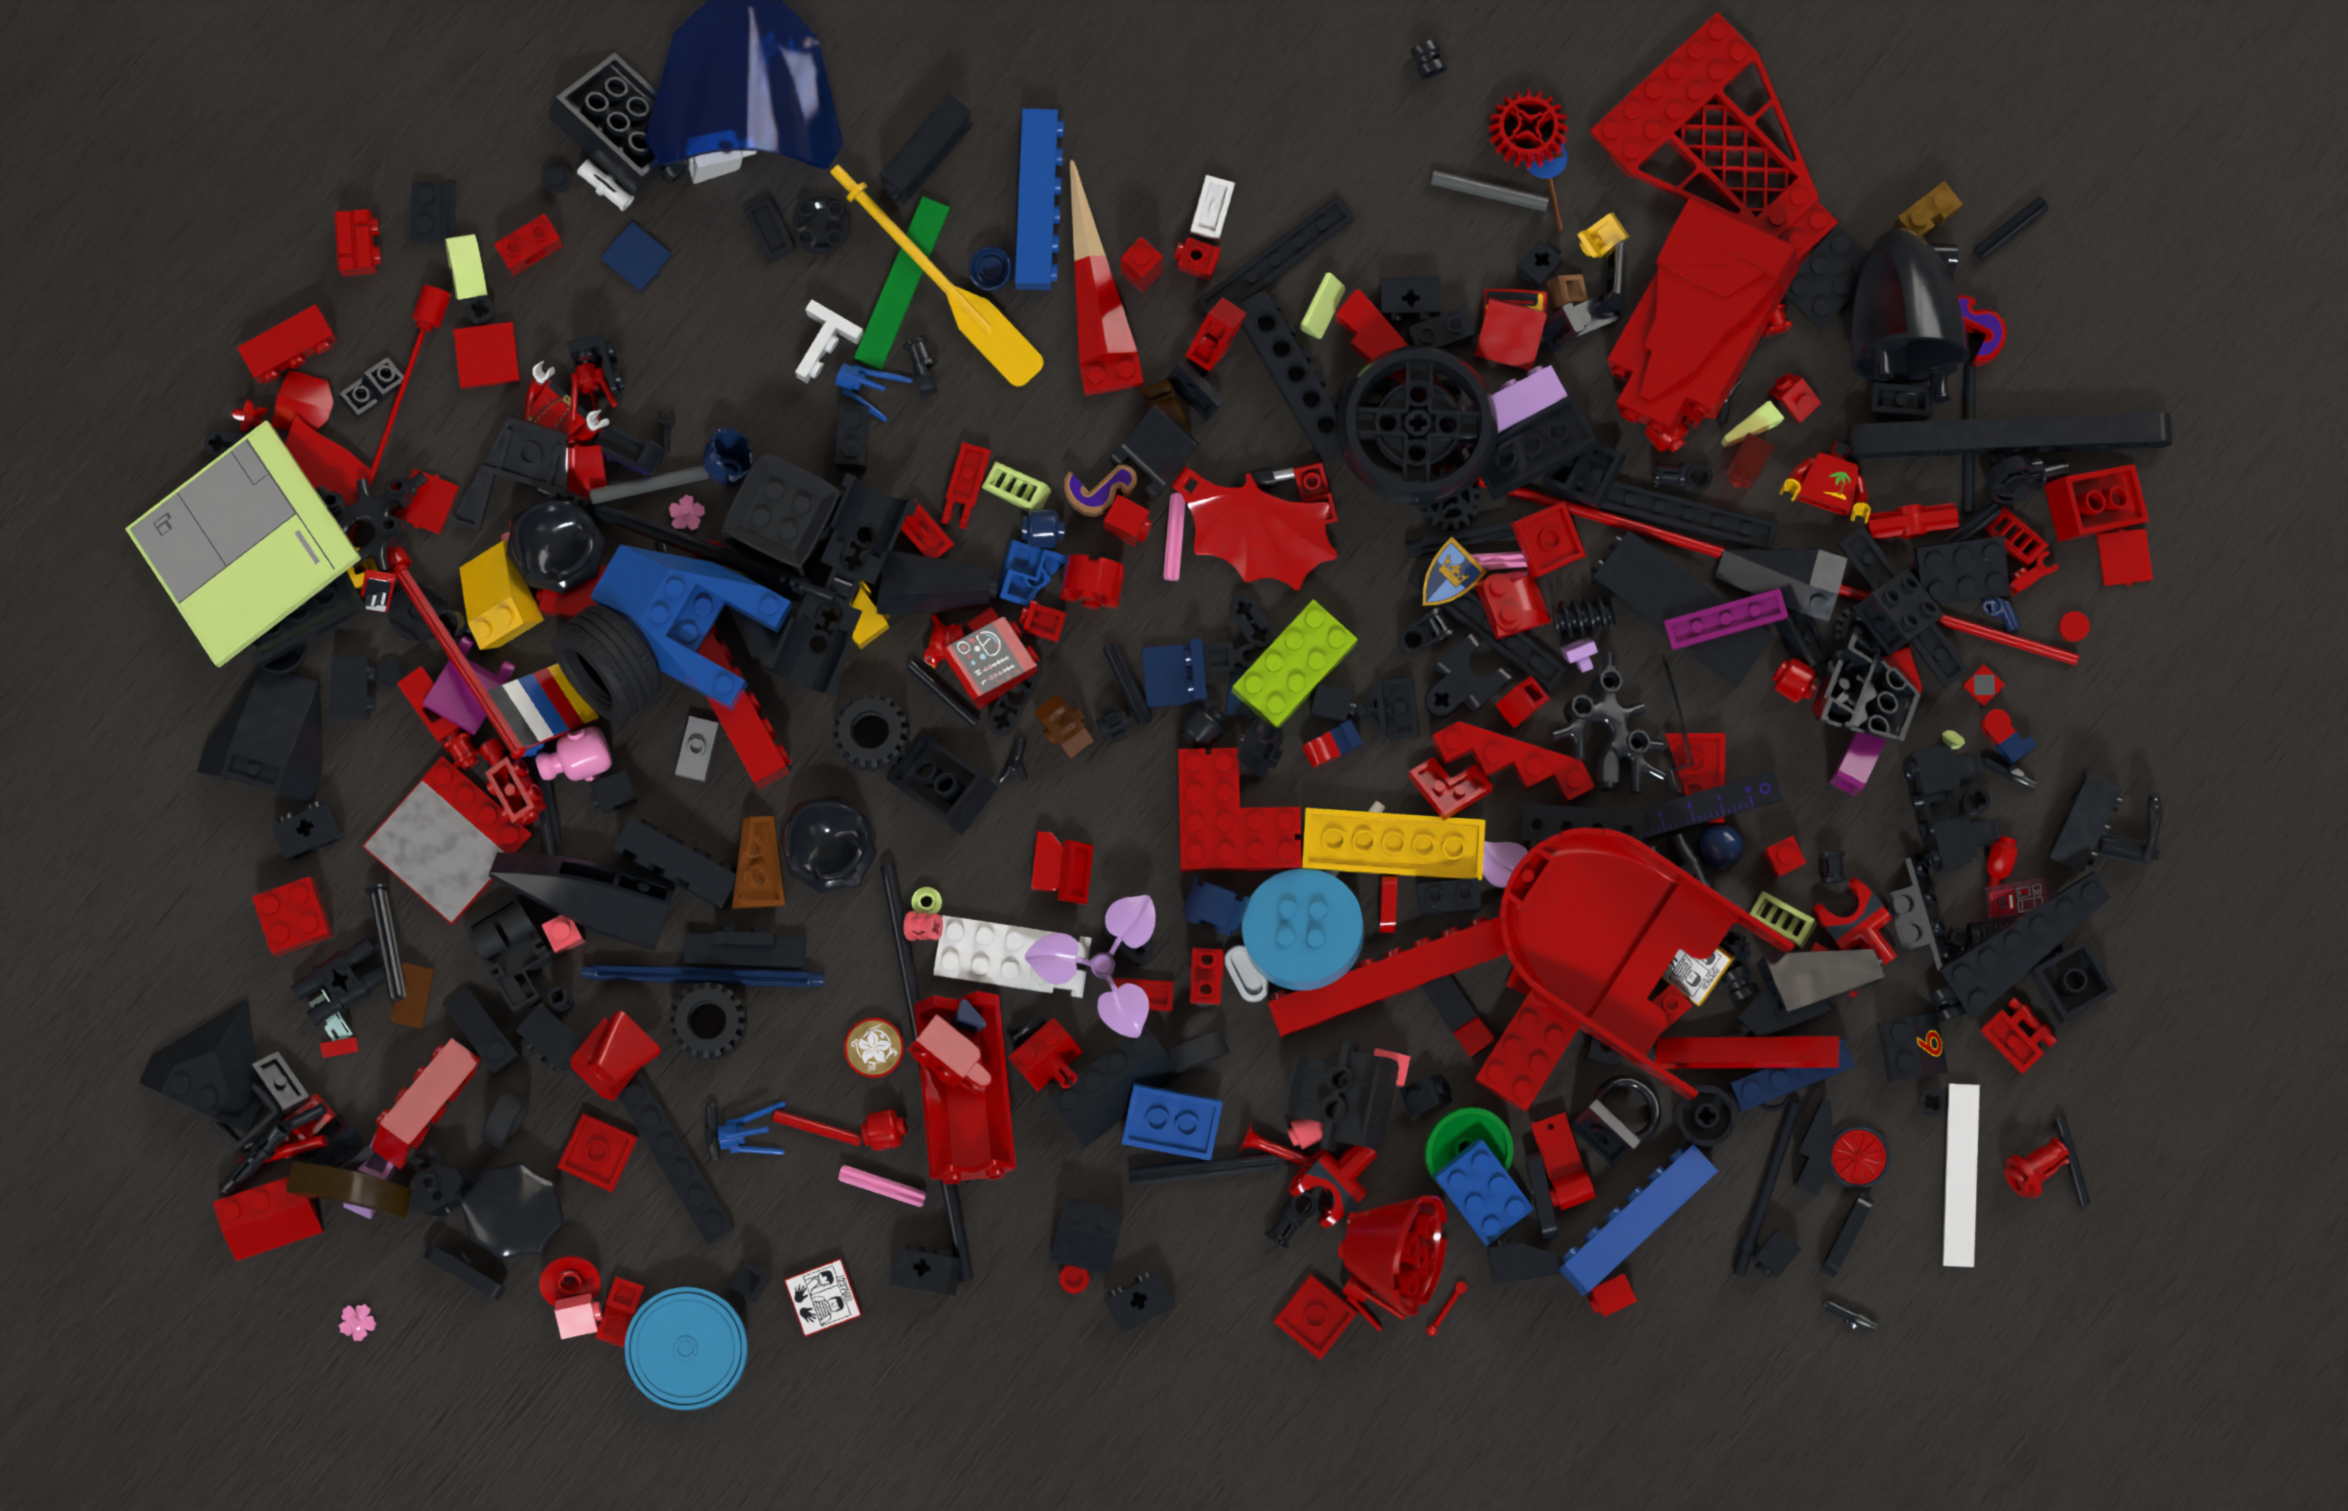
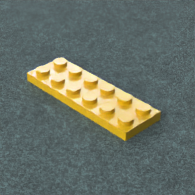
M1305 808L1301 869L1460 880L1478 878V881H1481L1483 876L1485 820L1448 818L1444 821L1441 817Z

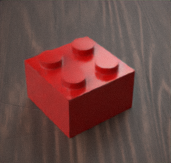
M311 877L300 879L252 897L270 952L276 957L334 937L316 882Z

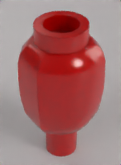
M2002 835V838H1998V841L1992 843L1986 865L1987 872L1990 875L1987 888L1999 891L2002 880L2011 874L2018 856V849L2015 846L2017 840Z

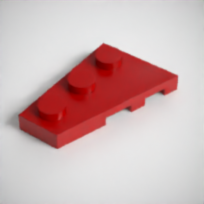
M1665 733L1676 767L1689 763L1682 733ZM1687 733L1694 765L1678 771L1685 796L1725 785L1726 734ZM1725 817L1703 824H1725Z

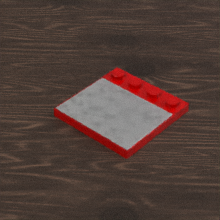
M442 756L362 847L451 925H454L493 882L494 879L488 877L497 852L518 853L533 835L520 823L507 821L500 812V806Z

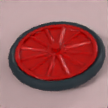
M1862 1125L1849 1126L1840 1130L1833 1137L1831 1159L1828 1168L1833 1177L1842 1185L1852 1189H1867L1876 1185L1886 1175L1890 1166V1149L1883 1136L1876 1130Z

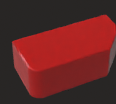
M1037 831L1032 890L1057 892L1059 890L1063 846L1051 832Z

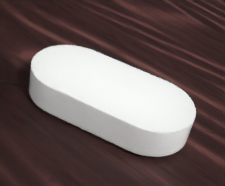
M1244 945L1231 947L1225 955V966L1240 995L1248 1002L1263 1000L1269 990L1268 980L1255 969Z

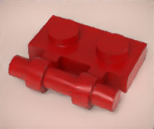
M2015 996L2007 1003L2015 1013L2009 1017L2003 1010H2000L1979 1032L2022 1075L2044 1054L2036 1044L2042 1039L2051 1047L2058 1038L2050 1031L2052 1028L2046 1022L2042 1023L2031 1012L2033 1008L2027 1002L2024 1004ZM2021 1020L2034 1031L2030 1037L2017 1025Z

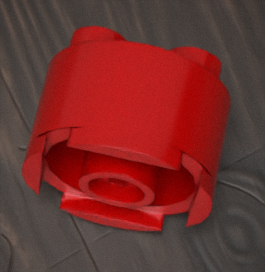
M1068 555L1059 598L1070 602L1082 601V607L1098 610L1100 604L1106 608L1118 609L1125 575L1124 565L1101 557L1098 560L1089 559V555Z

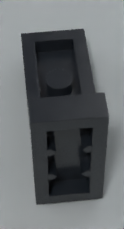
M1604 294L1576 306L1569 303L1562 306L1545 322L1542 336L1553 354L1562 350L1571 341L1617 323L1623 318L1620 311L1604 306Z

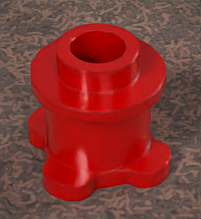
M1779 304L1762 334L1763 337H1769L1791 329L1793 326L1792 321L1787 322L1783 310L1786 308L1785 304Z
M468 731L443 744L444 749L447 752L450 751L455 760L454 767H462L463 770L476 765L479 762L478 757L481 755L480 751L474 747L471 741L473 736Z

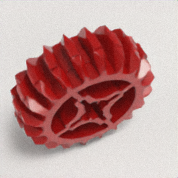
M1530 89L1526 90L1525 97H1521L1519 91L1514 92V100L1508 96L1504 97V105L1497 104L1495 106V111L1498 114H1491L1490 121L1493 124L1489 126L1488 132L1494 134L1490 138V143L1494 145L1499 144L1495 148L1496 154L1506 152L1504 155L1505 162H1509L1514 158V166L1516 168L1520 166L1521 161L1526 162V169H1531L1532 161H1536L1537 166L1542 167L1543 158L1548 162H1552L1554 159L1552 152L1560 154L1562 148L1559 144L1562 145L1567 142V137L1563 135L1568 133L1569 126L1563 124L1567 121V115L1559 114L1562 110L1560 104L1551 106L1553 103L1552 96L1547 97L1545 101L1542 100L1543 92L1541 90L1538 91L1536 97L1531 96L1532 92ZM1524 110H1535L1539 113L1529 115ZM1513 116L1517 128L1512 131L1510 137H1507L1504 125L1508 118ZM1550 121L1553 133L1545 143L1542 140L1543 135L1540 131L1545 127V123ZM1525 125L1527 128L1534 127V131L1532 133L1529 130L1523 131V127ZM1527 143L1534 149H1524L1518 146Z

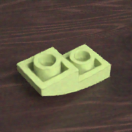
M475 234L445 238L456 299L487 295Z

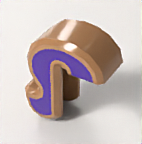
M1118 465L1090 492L1070 471L1064 478V491L1067 501L1075 510L1089 517H1099L1108 513L1117 492H1121L1123 497L1128 498L1135 491L1137 485L1136 473L1133 468L1127 465Z

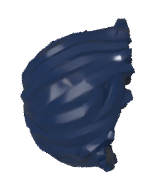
M718 428L717 432L710 436L711 440L707 443L704 450L703 462L705 471L718 484H723L727 487L739 486L743 483L754 462L753 449L748 446L750 438L744 437L736 429Z

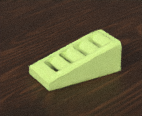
M1767 401L1727 433L1721 440V444L1724 447L1734 445L1782 423L1784 417L1771 401Z
M996 461L982 486L984 490L1028 512L1031 509H1043L1051 493V489L1047 484ZM1002 473H1005L1006 476L1000 488L995 487ZM1013 478L1017 479L1010 493H1008L1007 490ZM1024 484L1028 485L1022 497L1019 498L1018 495Z
M1762 891L1749 913L1802 949L1817 925L1816 920L1764 891ZM1769 902L1773 906L1764 919L1760 916ZM1780 908L1783 910L1776 924L1771 923ZM1792 915L1794 918L1788 929H1782L1788 917ZM1802 921L1805 924L1797 937L1793 934Z

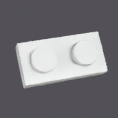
M1206 175L1190 230L1191 234L1219 241L1235 187L1234 182Z

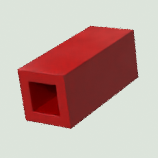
M1142 237L1121 257V274L1142 293L1163 273V256Z
M421 666L399 681L397 685L437 742L443 745L462 734L461 732L464 729L422 705L435 683Z

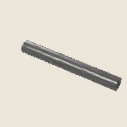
M1436 170L1433 172L1431 185L1546 212L1549 197Z
M704 465L591 489L589 490L591 503L597 504L709 479V475L705 471Z

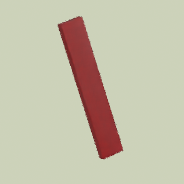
M1839 1036L1657 1038L1655 1063L1664 1069L1839 1068L1840 1039Z

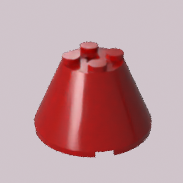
M1427 1194L1358 1213L1351 1212L1347 1220L1348 1230L1346 1238L1341 1241L1338 1248V1257L1344 1259V1264L1348 1271L1400 1313L1407 1316L1419 1314V1310L1416 1309L1421 1304H1428L1441 1275L1447 1247V1238L1442 1237V1222H1448L1443 1201L1438 1196Z

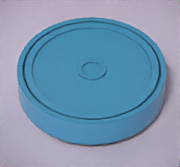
M1315 869L1288 870L1266 880L1250 897V902L1242 919L1243 941L1251 963L1270 982L1291 990H1314L1337 981L1356 962L1364 939L1362 913L1352 891L1336 877Z
M679 1287L663 1291L642 1305L629 1325L624 1350L630 1376L643 1394L654 1402L668 1408L696 1410L719 1402L735 1388L747 1365L749 1344L747 1332L740 1316L726 1300L700 1288Z

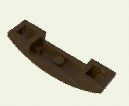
M293 1162L286 1189V1193L311 1199L320 1197L376 1210V1214L406 1220L409 1209L408 1199L412 1192L407 1187L370 1175L335 1167Z

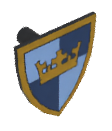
M1451 535L1434 554L1425 572L1422 584L1423 606L1440 605L1455 600L1467 593L1487 573Z

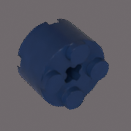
M1194 877L1182 912L1186 913L1184 919L1198 925H1204V922L1207 921L1214 924V931L1228 936H1232L1233 931L1239 932L1251 898L1244 896L1241 901L1238 899L1240 893L1210 882H1204V885L1201 886L1199 885L1201 879Z

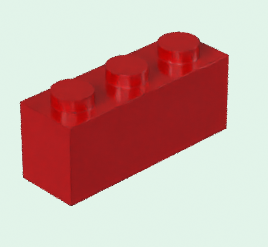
M315 304L237 348L253 377L260 384L276 380L280 377V372L289 367L295 369L303 365L307 361L306 358L314 353L322 354L333 347L332 343L336 342L337 339L321 310Z

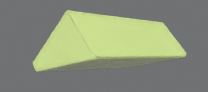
M1329 272L1325 274L1301 323V331L1317 339L1323 337L1345 292V286L1333 274Z

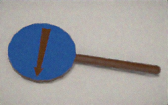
M1550 137L1542 138L1545 143L1550 139ZM1530 144L1526 147V149H1534ZM1559 144L1562 152L1560 154L1552 152L1554 156L1552 162H1548L1543 158V166L1538 167L1536 161H1532L1531 169H1527V171L1536 178L1547 179L1557 228L1559 232H1563L1564 228L1553 178L1560 175L1567 164V152L1564 145Z

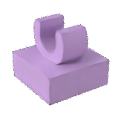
M1587 636L1560 647L1564 658L1569 663L1576 662L1578 669L1582 673L1593 669L1589 656L1598 653L1591 638Z

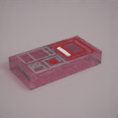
M2041 877L1985 887L1986 908L1989 919L2029 912L2048 900L2045 878Z

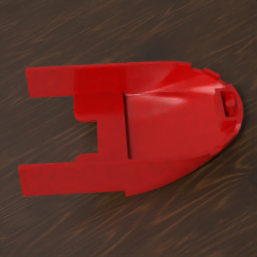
M1583 827L1570 829L1537 844L1514 868L1501 900L1500 928L1502 940L1511 963L1523 980L1555 1010L1586 1034L1589 1033L1688 1100L1694 1099L1699 1092L1646 1057L1666 1025L1664 1011L1647 998L1679 949L1697 960L1709 958L1734 923L1742 925L1782 953L1790 952L1795 946L1794 943L1642 842L1622 832L1606 828Z

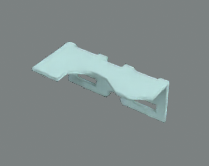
M321 990L323 994L309 1002L311 1008L326 998L330 1002L328 993ZM339 1012L337 1014L340 1019L335 1014L325 1020L328 1024L325 1026V1030L332 1041H336L331 1032L333 1029L339 1036L337 1040L347 1039L354 1035ZM342 1022H343V1024L345 1025V1027L347 1028V1030L349 1031L348 1033H347V1031L345 1030V1028L343 1027V1025L341 1024Z

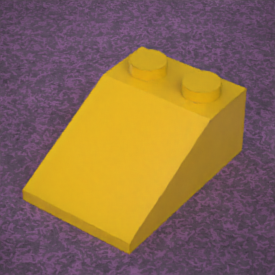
M506 540L501 541L459 568L467 623L480 650L501 647L544 620L528 585L507 557L508 543Z

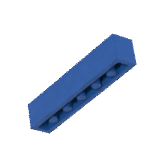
M1022 108L1015 271L1016 289L1051 290L1052 282H1057L1058 264H1052L1053 253L1059 252V235H1054V224H1060V206H1055V195H1061L1062 177H1056V166H1062L1063 148H1057L1058 137H1063L1064 119H1058V110Z
M1694 1144L1686 1150L1681 1146L1669 1157L1672 1163L1665 1170L1660 1166L1648 1177L1651 1183L1645 1189L1638 1186L1626 1197L1629 1203L1622 1210L1617 1206L1605 1217L1608 1223L1602 1229L1595 1226L1583 1237L1586 1243L1579 1250L1574 1246L1561 1258L1565 1263L1558 1270L1582 1296L1590 1292L1718 1172Z

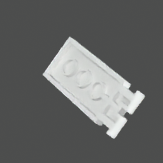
M942 916L943 929L938 942L934 976L1053 994L1054 988L1071 990L1072 997L1083 998L1086 971L1077 970L1074 977L1066 983L1052 984L1039 977L1032 966L1025 960L1026 952L1036 941L1057 932ZM1080 936L1078 942L1079 951L1076 957L1089 960L1092 938Z

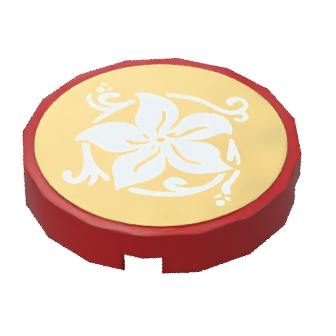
M867 1018L856 1023L848 1032L844 1042V1055L849 1066L859 1075L867 1078H882L892 1073L900 1065L904 1055V1041L899 1030L889 1021L880 1018Z

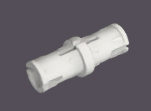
M587 159L579 167L577 174L595 187L598 195L606 196L620 210L624 211L632 203L634 196L616 183L613 176L605 174L594 165L591 160Z

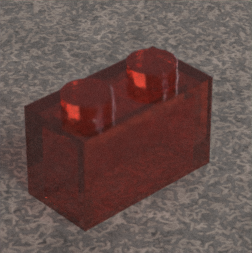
M1748 432L1725 472V475L1729 476L1728 480L1740 488L1747 486L1751 489L1774 446Z

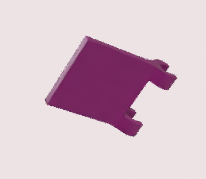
M463 636L458 644V648L466 658L474 641ZM466 658L487 691L506 684L516 667L505 660L499 672L495 675ZM449 659L422 705L475 735L487 715Z

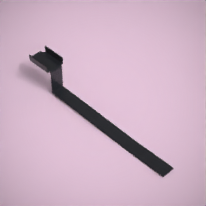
M1663 661L1689 763L1676 767L1666 773L1671 790L1676 789L1677 793H1682L1677 771L1694 765L1670 669L1668 663Z

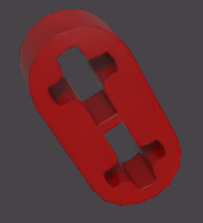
M1382 875L1379 932L1395 933L1397 876Z

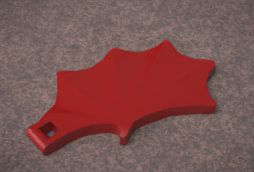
M1186 465L1171 485L1172 488L1182 495L1194 517L1195 554L1213 555L1225 559L1237 569L1246 583L1261 578H1274L1286 582L1295 591L1300 590L1304 578L1312 569L1322 562L1338 558L1337 551L1330 544L1326 534L1325 520L1329 509V504L1326 501L1314 503L1292 502L1270 495L1258 488L1251 473H1246V483L1244 486H1220L1206 480ZM1191 478L1198 482L1192 493L1184 488Z

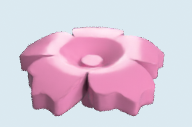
M685 495L679 499L680 505L671 503L668 509L670 516L675 518L672 526L676 530H685L687 525L691 531L699 528L701 520L698 517L705 515V507L701 506L699 502L694 503L693 496Z
M366 1304L362 1306L357 1305L355 1310L351 1306L344 1308L341 1318L346 1321L339 1324L340 1332L345 1333L347 1336L353 1333L354 1341H362L368 1335L366 1330L373 1331L377 1325L374 1317L368 1316L371 1308L367 1307Z

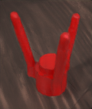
M594 363L582 364L575 368V373L570 375L572 381L571 422L576 420L579 389H581L582 393L589 394L592 411L599 410L595 392L599 390L600 385L611 406H617L616 400L605 379L603 368H598V365ZM600 414L597 416L599 422L601 421ZM598 428L597 436H599L602 428Z
M1355 1275L1351 1276L1342 1290V1293L1348 1296L1346 1301L1353 1305L1377 1331H1382V1326L1364 1308L1359 1300L1364 1303L1368 1298L1401 1320L1406 1319V1315L1400 1313L1392 1305L1373 1294L1372 1289Z

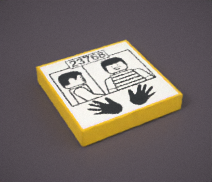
M1719 945L1715 952L1704 960L1692 958L1679 949L1662 975V978L1670 985L1673 983L1684 996L1697 1006H1701L1734 960V957Z

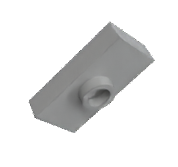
M689 716L675 775L703 782L706 781L719 728L718 722Z

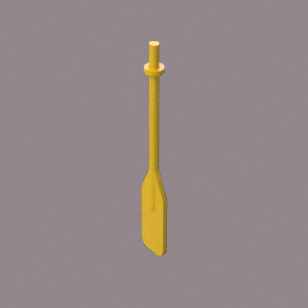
M839 164L830 171L849 192V195L846 197L849 202L856 199L946 294L957 327L1011 385L1021 387L1027 384L1042 369L1043 358L1040 353L989 300L954 286L866 194L864 190L867 188V185L864 182L858 185Z

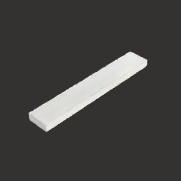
M1948 1084L1942 1266L1974 1267L1980 1085Z

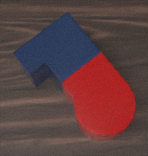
M1994 709L1982 718L1981 729L2008 766L2037 746L2030 736L2022 740L2011 726V719L2004 710Z
M1350 719L1324 733L1323 736L1306 743L1301 748L1312 769L1361 748L1363 742Z

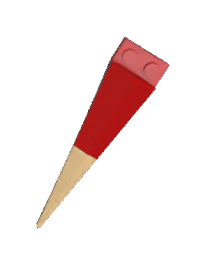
M1071 160L1070 178L1079 365L1085 396L1144 386L1138 351L1075 162Z

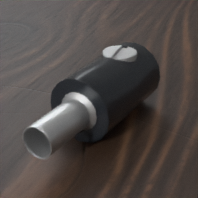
M1271 466L1236 474L1238 487L1245 485L1246 473H1251L1258 488L1262 491L1276 488L1275 483L1277 481L1295 478L1293 468L1274 472Z

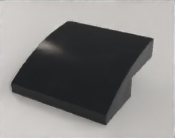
M339 1113L314 1136L324 1135L327 1145L296 1154V1157L301 1163L323 1165L355 1172L374 1152L344 1116Z

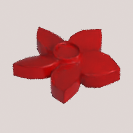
M247 398L243 408L233 410L231 415L241 421L240 429L241 432H244L251 427V424L254 427H258L263 423L260 417L266 414L267 408L259 407L254 409L253 402Z

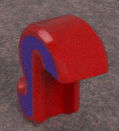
M1965 294L1957 295L1965 330L1983 339L1971 363L1973 366L1981 367L1992 362L2003 348L2007 336L2006 324L1997 312L1989 309L1973 310V306L1976 303L1974 297Z

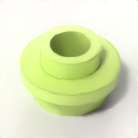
M923 887L914 893L912 907L917 914L928 913L930 915L938 913L941 909L942 899L935 889ZM923 897H930L932 905L923 907L921 905Z

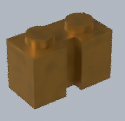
M1944 181L1899 215L1893 225L1895 228L1901 227L1914 230L1925 238L1935 226L1933 221L1938 226L1942 225L1959 211L1963 203Z

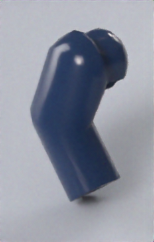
M1999 597L1986 598L1983 601L1982 610L1984 613L2001 618L2008 632L2022 627L2010 601Z

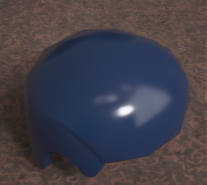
M987 246L973 254L969 262V275L972 282L980 289L998 291L1008 285L1013 276L1014 267L1010 256L1004 250L996 246Z
M1716 824L1708 827L1701 833L1697 842L1698 856L1702 858L1706 866L1716 870L1726 869L1737 864L1745 849L1741 834L1736 828L1725 824Z

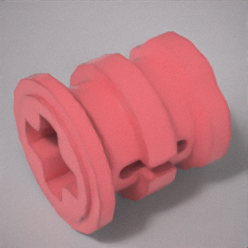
M909 911L904 920V934L909 941H915L917 938L919 940H938L942 935L943 920L941 915L937 913L930 915L928 913L917 914L916 911Z

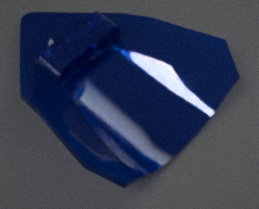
M708 0L673 33L645 138L646 143L660 165L676 164L693 157L715 152L759 151L787 156L822 169L829 168L844 143L818 37L781 0Z

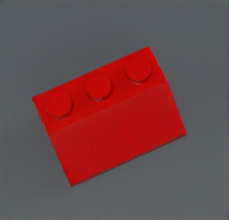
M289 1177L214 1201L213 1205L221 1231L235 1260L239 1261L323 1233L314 1199L286 1193Z

